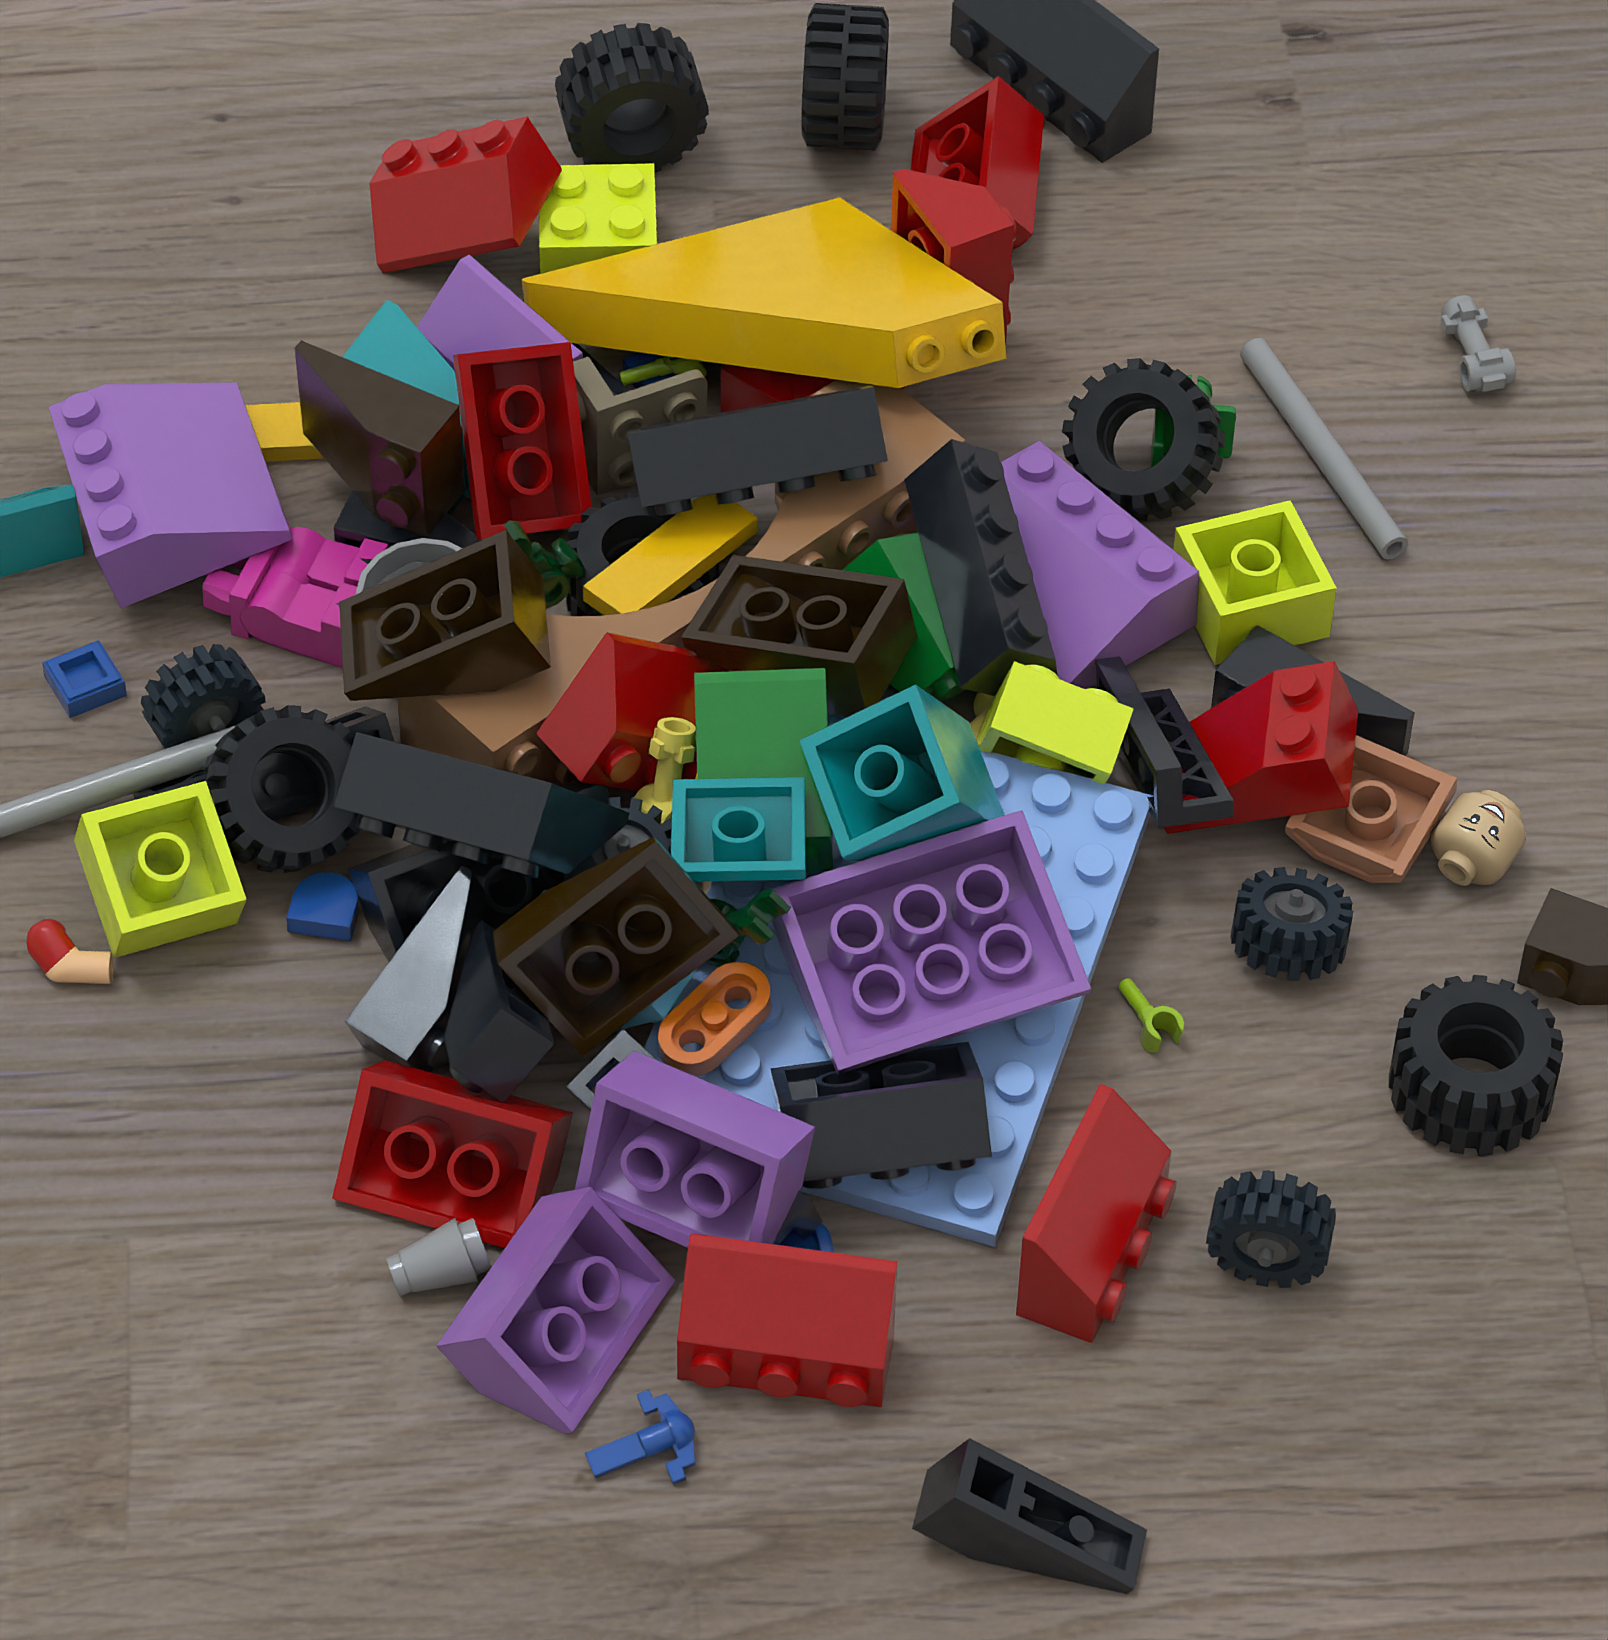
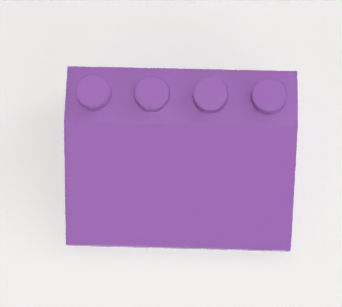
M237 382L104 384L87 392L74 394L62 402L49 406L95 557L120 608L293 540Z
M1041 441L1032 444L1001 462L1012 506L1018 519V527L1028 563L1033 572V581L1042 613L1047 622L1048 634L1056 659L1057 675L1060 680L1087 689L1097 683L1096 659L1120 656L1125 666L1196 625L1199 571Z
M1023 810L806 878V880H799L772 889L791 907L787 914L774 918L772 924L791 976L837 1074L1091 993L1090 983Z

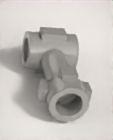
M1465 295L1449 300L1442 308L1440 325L1445 335L1454 334L1457 342L1462 343L1467 354L1459 359V376L1463 388L1466 391L1485 392L1505 388V384L1513 383L1516 370L1511 351L1508 348L1499 349V347L1490 349L1481 330L1487 328L1488 317L1484 308L1478 309L1473 298Z

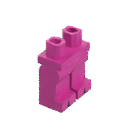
M294 527L290 528L293 540L230 564L229 566L243 569L240 575L221 569L208 574L202 588L203 606L230 616L231 635L248 640L252 635L267 644L343 668L339 602L356 595L361 572L377 554L388 549V544L364 538L360 548L325 539L319 533L308 528Z

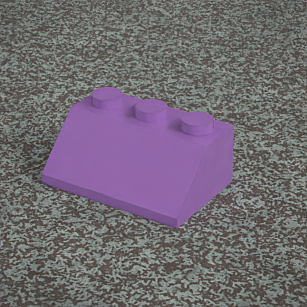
M470 255L459 260L417 326L454 371L453 355L569 342ZM571 343L573 361L582 359L583 353Z
M633 1051L596 1083L575 1189L591 1186L620 1219L687 1248L690 1233L773 1244L803 1184L815 1126Z
M591 1186L542 1196L436 1347L480 1394L564 1434L572 1433L676 1280Z

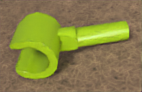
M664 356L656 359L654 362L621 371L620 376L624 386L672 372L675 375H679L691 370H699L705 377L707 370L700 363L702 361Z
M1126 978L1122 980L1118 985V989L1138 1014L1137 1016L1143 1024L1140 1037L1142 1047L1151 1053L1159 1051L1162 1040L1155 1029L1167 1031L1173 1041L1179 1043L1184 1029L1182 1015L1172 1007H1154L1150 1005L1132 979Z

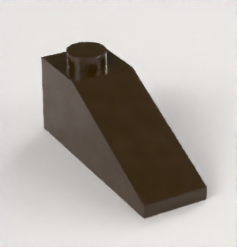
M1550 888L1525 942L1517 984L1534 989L1544 996L1559 998L1576 1005H1608V908Z

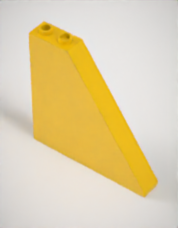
M840 197L522 279L524 302L569 342L893 388L908 386L1006 359L1002 301Z

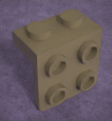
M589 357L573 361L588 481L597 495L637 483L627 434L629 430L707 416V380L699 370H691L614 396Z

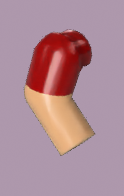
M53 919L41 920L27 932L26 944L28 953L50 980L59 983H112L114 967L112 952L79 951L65 932V927Z

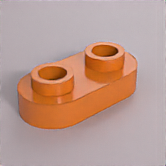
M731 962L715 969L661 1022L658 1031V1041L663 1062L693 1076L705 1075L718 1067L768 1017L771 1010V991L766 975L756 966L744 962ZM736 999H743L749 1002L746 1007L741 1009H734L728 1006L731 1001ZM692 1042L700 1043L704 1046L696 1052H686L682 1049L686 1044Z

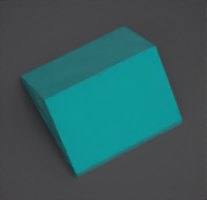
M56 484L0 499V577L85 555L77 497L73 485Z
M805 777L673 780L671 856L694 882L806 880Z

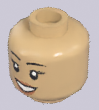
M1491 790L1468 792L1460 795L1449 807L1431 834V848L1439 860L1438 867L1449 880L1464 886L1470 883L1476 885L1496 883L1504 876L1526 842V830L1522 823L1520 809L1506 796Z

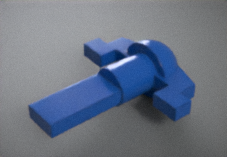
M649 1389L637 1394V1399L644 1416L658 1411L662 1422L585 1453L594 1478H597L673 1448L677 1459L665 1463V1466L674 1485L686 1480L684 1469L696 1465L693 1444L695 1426L691 1418L677 1407L667 1393L653 1399Z

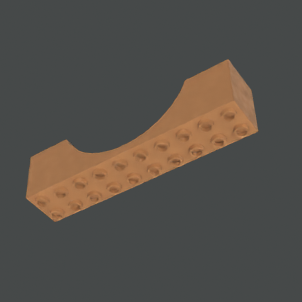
M843 380L833 381L813 395L871 385L875 388L888 461L875 464L877 473L875 476L840 482L838 471L814 475L815 487L792 492L779 493L777 482H775V504L778 512L768 531L746 557L843 570L878 539L917 533L918 530L904 479L949 440L954 439L966 443V440L902 388ZM717 579L701 589L674 601L643 610L603 616L546 614L551 668L496 691L397 698L401 744L542 780L561 787L578 781L579 779L536 734L606 632L685 648L681 636Z

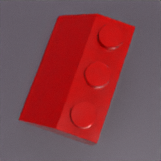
M998 76L915 129L910 170L985 187L998 205L1006 207L1012 214L1017 228V238L1013 241L1012 249H1016L1033 235L1044 115Z
M528 116L504 122L493 120L483 126L461 131L446 130L437 136L414 141L403 139L386 149L382 155V162L369 183L376 262L382 273L464 258L467 255L474 256L520 247L562 171L561 166Z
M907 169L893 172L891 231L1002 301L1006 345L1007 325L1011 323L1009 290L1010 284L1014 281V270L1011 263L1013 241L1017 238V228L1012 214L1006 207H1000L985 187Z
M571 342L453 355L477 540L486 539L507 530L504 524L509 520L518 522L525 533L571 528L573 523H581V514L589 507L592 508Z
M606 632L536 734L580 782L639 791L642 787L654 784L658 760L649 754V748L658 721L669 717L681 718L691 722L696 727L694 673L729 672V670L689 649ZM697 749L694 752L693 762L684 763L681 779L696 778Z
M388 1060L381 1061L361 1070L332 1199L436 1229L456 1218L457 1224L474 1218L482 1242L506 1248L542 1196L550 1195L559 1175L573 1112L510 1095L503 1103L485 1090L481 1093H474L468 1090L456 1079Z
M1099 1084L1022 1237L1016 1308L1017 1316L1090 1343L1093 1342L1104 1319L1114 1322L1117 1318L1127 1290V1284L1122 1282L1129 1267L1135 1270L1141 1268L1152 1239V1232L1147 1229L1154 1216L1161 1219L1165 1218L1173 1201L1177 1181L1168 1178L1171 1150L1111 1087Z
M690 1233L677 1335V1379L693 1381L700 1386L708 1388L731 1386L760 1390L770 1396L780 1398L796 1395L825 1399L844 1407H857L861 1405L882 1407L894 1340L898 1261Z

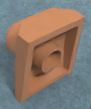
M1356 735L1349 807L1292 815L1285 826V833L1311 857L1370 883H1401L1427 841L1431 839L1432 831L1444 816L1446 808L1456 793L1457 777Z

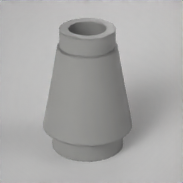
M456 1218L398 1251V1254L386 1258L400 1296L410 1292L417 1293L479 1282L477 1275L491 1269V1264L474 1218L457 1224Z

